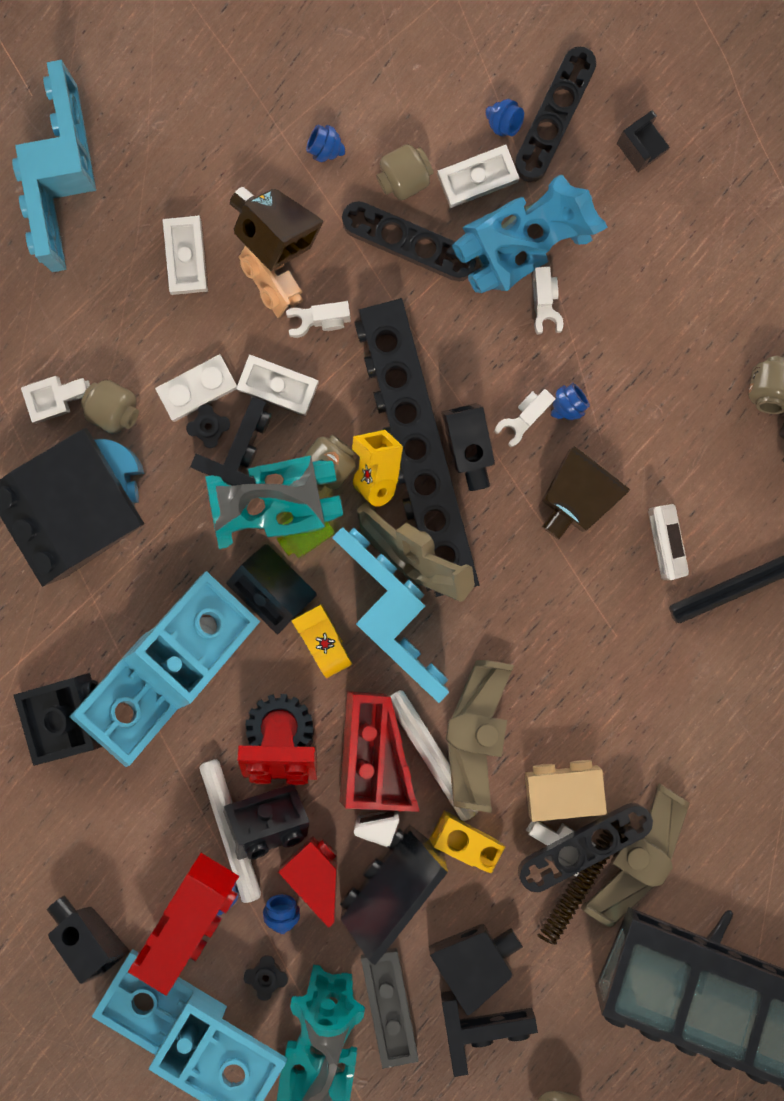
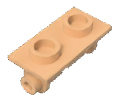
M245 245L239 255L240 264L246 276L252 278L259 288L260 296L265 306L272 309L277 318H279L289 305L293 308L303 301L300 295L302 290L289 270L279 276L275 273L284 264L270 271Z

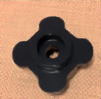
M202 405L198 409V416L194 421L187 424L186 430L190 436H197L201 439L206 448H215L218 445V439L222 437L225 431L230 429V421L225 416L220 417L213 411L212 406ZM207 423L212 425L210 430L205 429Z
M265 955L261 957L260 962L253 969L245 971L244 982L253 986L257 991L258 999L267 1001L271 998L272 992L278 987L286 986L288 975L281 971L272 956ZM263 975H268L269 980L264 981L262 979Z

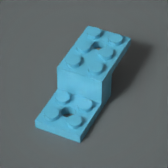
M62 60L46 62L49 76L43 77L46 95L49 100L53 99L56 113L50 114V120L56 138L15 145L17 158L12 159L15 177L18 182L22 181L24 195L19 196L20 209L23 217L29 219L31 232H26L28 250L31 255H35L39 263H43L51 272L66 270L54 198L96 191L77 84Z
M342 527L332 538L387 590L356 625L440 703L449 693L448 688L444 685L448 681L447 677L432 663L425 667L417 659L421 655L420 651L405 637L400 642L396 639L400 632L425 607L420 601L424 594L409 579L402 584L393 575L397 568L384 555L380 554L375 558L369 553L366 548L370 545V542L354 527L349 533Z
M207 571L204 572L161 621L138 639L72 713L70 718L125 767L130 766L178 709L192 703L260 621ZM202 615H210L216 621L217 627L214 634L205 633L201 629L200 618ZM119 703H126L132 708L133 718L130 723H122L116 718L115 708Z
M132 949L92 1017L154 1054L155 1057L148 1070L200 1101H264L285 1066L287 1058L222 1019L227 1006L180 977L177 978L168 995L165 996L128 973V970L139 954ZM139 993L149 994L153 999V1008L148 1011L138 1009L134 1003V996ZM232 1064L239 1065L245 1072V1078L237 1083L230 1082L224 1075V1069Z

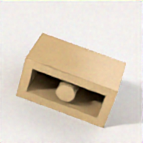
M591 760L570 762V768L555 769V764L534 765L533 772H525L528 812L532 822L607 814L603 771L598 765L592 766Z

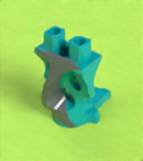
M305 456L256 466L248 469L249 476L254 478L255 484L231 486L224 483L221 477L214 475L205 476L219 549H225L232 545V533L247 528L264 529L267 537L288 536L322 530L325 527L324 522H329L343 516L340 496L320 499L317 485L336 482L333 461L313 462L312 456ZM279 474L284 480L282 484H266L265 478L268 475ZM260 498L264 500L265 508L261 513L257 515L248 513L247 507L252 499ZM281 512H290L293 520L285 525L279 524L277 515Z
M313 964L307 994L304 996H292L290 1008L292 1014L300 1020L301 1034L297 1041L288 1040L284 1054L287 1062L280 1073L277 1101H350L357 1047L351 1046L349 1049H342L353 1027L364 1018L365 1007L353 997L352 974H330L325 972L320 965ZM329 998H336L338 1003L335 1005V1002ZM338 1063L345 1064L343 1071L338 1067ZM300 1064L305 1070L295 1069L294 1065Z

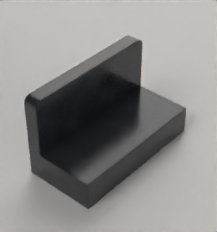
M264 544L241 564L226 582L277 635L317 596V593L268 544Z

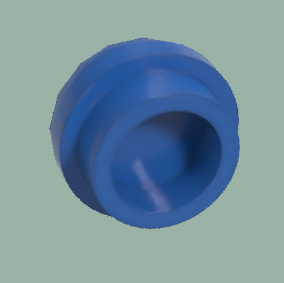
M504 99L501 102H496L493 106H488L485 110L489 125L496 135L512 137L520 130L524 120V110L518 106L516 101Z
M318 124L308 139L306 152L312 154L314 160L325 162L328 159L334 160L337 156L345 155V147L341 143L340 135L334 127L330 125L323 127Z
M572 383L568 387L563 385L555 393L556 398L553 401L554 409L551 411V416L557 419H580L585 415V410L590 407V403L576 384Z
M283 894L271 897L263 909L264 923L280 934L290 931L300 919V908L296 904L295 899Z

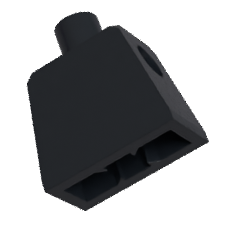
M474 403L441 411L455 470L458 473L465 472L469 491L490 487L486 467L495 465L483 406ZM471 444H476L477 453L473 457H466L465 449Z
M62 896L48 907V913L58 924L48 934V937L80 984L102 976L130 952L92 907L76 910L66 896Z
M480 924L430 945L429 952L467 1016H469L512 978L513 972L506 958L523 948L512 928L493 939L486 926Z

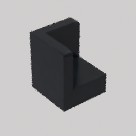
M653 110L626 128L617 142V145L637 172L643 170L670 148L653 125L657 117Z

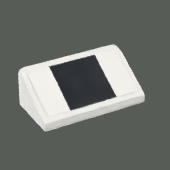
M669 504L650 508L648 515L661 579L674 580L687 576L689 570L675 505Z
M387 810L357 816L354 826L355 836L385 847L390 846L399 822V811Z

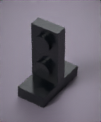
M252 396L223 465L195 454L190 467L208 476L221 477L225 483L232 486L255 484L253 477L241 473L244 466L249 468L254 460L257 448L253 446L258 432L261 434L265 433L272 416L271 413L267 412L269 405L265 401Z
M452 991L441 992L454 1077L469 1075L464 1045L471 1044L472 1047H486L493 1044V1040L508 1038L509 1041H523L530 1038V1034L538 1033L536 1018L532 1008L460 1019L457 999Z

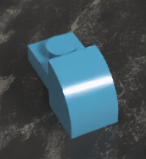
M107 439L94 440L132 504L139 503L137 483L130 479V476L144 474L139 458L130 449L115 441Z

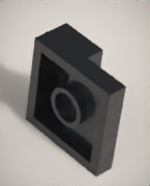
M90 673L13 695L33 766L103 747L70 718L72 713L99 684L97 681L92 680Z

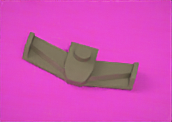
M368 501L357 508L361 534L375 549L397 567L406 578L418 586L422 585L457 601L463 602L475 584L471 566L467 564L459 566L436 557L434 553L435 544L429 534L419 531L408 523L395 530L376 513L375 506L371 505Z
M476 660L455 712L448 721L446 740L449 748L453 807L492 813L487 755L502 757L507 720L492 717L514 665L488 660Z
M660 783L656 788L657 792L650 810L653 819L650 833L643 839L614 854L611 863L621 870L588 902L581 906L585 913L608 927H613L626 914L628 907L633 908L653 887L662 885L673 869L671 860L690 803Z

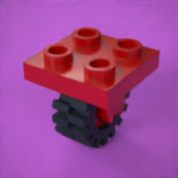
M274 694L269 695L266 702H263L262 699L259 700L257 708H251L249 720L246 719V736L249 746L238 745L237 761L243 778H249V782L254 784H269L271 779H286L288 784L305 785L309 783V780H317L315 747H311L314 728L308 708L304 704L301 705L299 699L295 697L292 700L288 699L287 694H281L280 698H275Z

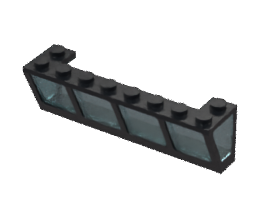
M628 907L595 985L601 1015L604 1016L605 1020L620 1028H625L627 1025L638 1029L644 1037L652 1041L660 1042L663 1039L675 1044L678 1050L687 1055L696 1056L698 1053L710 1058L715 1065L722 1069L732 1070V1067L746 1072V1075L760 1084L771 1082L781 1086L784 1091V969Z

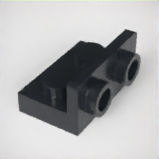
M292 784L225 805L223 810L236 844L235 854L238 860L247 857L251 860L260 858L267 854L269 850L282 845L285 848L293 847L301 843L308 834L310 821L295 785Z

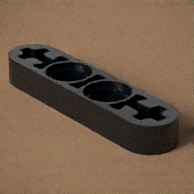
M580 46L569 50L556 73L516 157L514 166L519 178L523 181L536 182L541 179L552 161L596 68V57L588 48ZM580 58L585 61L584 67L586 69H581L574 83L569 78L574 68L573 63H576ZM562 89L569 91L573 96V103L568 107L556 105L553 100V94L556 91ZM543 122H550L556 126L558 134L552 140H544L538 135L537 127ZM537 146L542 149L537 160V165L541 168L534 167L530 172L525 169L526 163L522 159L529 160Z
M352 202L343 211V228L347 234L358 240L454 281H464L468 279L469 274L474 272L475 258L465 263L469 266L468 269L461 268L459 272H455L453 270V263L446 259H443L442 266L436 264L441 256L442 246L449 248L446 256L457 259L452 248V244L455 243L453 240L365 202ZM359 211L364 212L365 220L374 225L375 218H380L381 220L376 227L375 237L369 235L372 232L370 226L360 224L358 228H354L352 219L349 216H357ZM388 225H396L401 229L403 236L399 242L390 244L383 240L382 230ZM424 239L432 241L436 246L435 254L426 259L421 258L415 252V245Z
M638 803L623 805L524 858L518 866L519 879L523 886L531 892L545 891L643 839L652 829V816L646 808ZM632 812L637 816L643 815V818L639 821V829L635 830L633 827L627 826L620 830L625 835L622 839H620L617 830L611 825L615 820L620 827L630 821L628 815ZM601 828L609 830L612 836L610 844L602 849L594 847L591 841L593 833ZM567 846L577 848L579 853L576 863L570 866L560 864L558 859L561 849ZM549 855L553 864L559 870L556 874H553L551 868L542 871V880L539 882H535L533 878L526 879L530 875V866L536 865L538 869H542L549 865L545 859Z

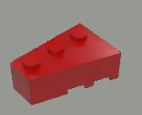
M347 691L339 802L345 809L420 812L410 779L409 767L404 756L401 744L402 739L390 696L384 693Z
M200 853L145 942L144 947L131 965L128 973L167 996L188 960L197 961L207 944L202 939L203 936L206 935L211 938L222 920L217 915L219 910L226 914L238 893L234 892L232 888L239 875Z

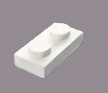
M507 145L443 168L437 172L450 208L518 183L520 179Z
M200 216L163 219L170 294L207 292Z
M219 354L155 389L171 420L175 422L198 410L200 406L208 405L236 390L237 384L222 356Z
M249 354L236 389L306 416L319 381Z

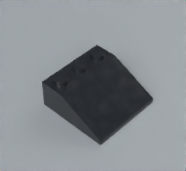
M87 428L66 438L0 479V517L42 587L68 577L144 525L143 520Z
M410 824L404 831L400 828L395 831L390 846H387L390 850L381 861L376 857L363 873V876L367 879L358 890L352 887L340 902V905L343 907L340 917L341 921L367 959L374 965L377 964L448 873L444 852L434 848L430 840Z

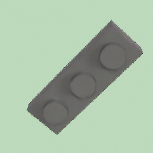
M398 949L387 950L376 965L372 964L365 954L361 955L382 1069L419 1062Z

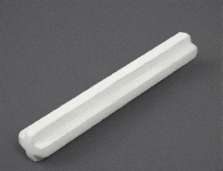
M399 690L390 695L395 716L453 806L450 764L404 691ZM453 807L462 821L469 820L478 813L476 810Z
M217 759L204 762L200 765L199 769L232 872L239 875L236 885L243 903L255 901L260 898L261 890L251 859H248V857L241 860L237 859L235 854L236 844L223 813L224 806L232 804V799L220 762Z

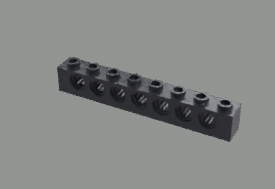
M400 298L359 309L361 320L354 321L359 342L367 341L370 355L364 357L369 378H377L380 391L373 392L379 414L386 412L389 426L383 428V430H386L403 446L398 485L405 483L408 498L402 499L407 520L415 519L417 529L430 535L435 544L434 552L440 546H447L454 552V564L459 566L467 564L473 569L474 587L480 586L403 300ZM383 335H391L396 339L397 346L390 352H383L376 346L378 338ZM390 371H402L407 377L406 383L399 388L389 386L385 378ZM402 405H409L414 408L417 416L413 422L404 424L396 419V410ZM412 440L422 442L425 445L426 454L417 460L409 458L404 450L408 442ZM423 475L430 476L436 486L435 491L426 496L419 494L414 487L415 480ZM439 511L443 514L445 525L441 530L430 531L426 528L424 516L428 512ZM434 591L435 597L443 596V594Z

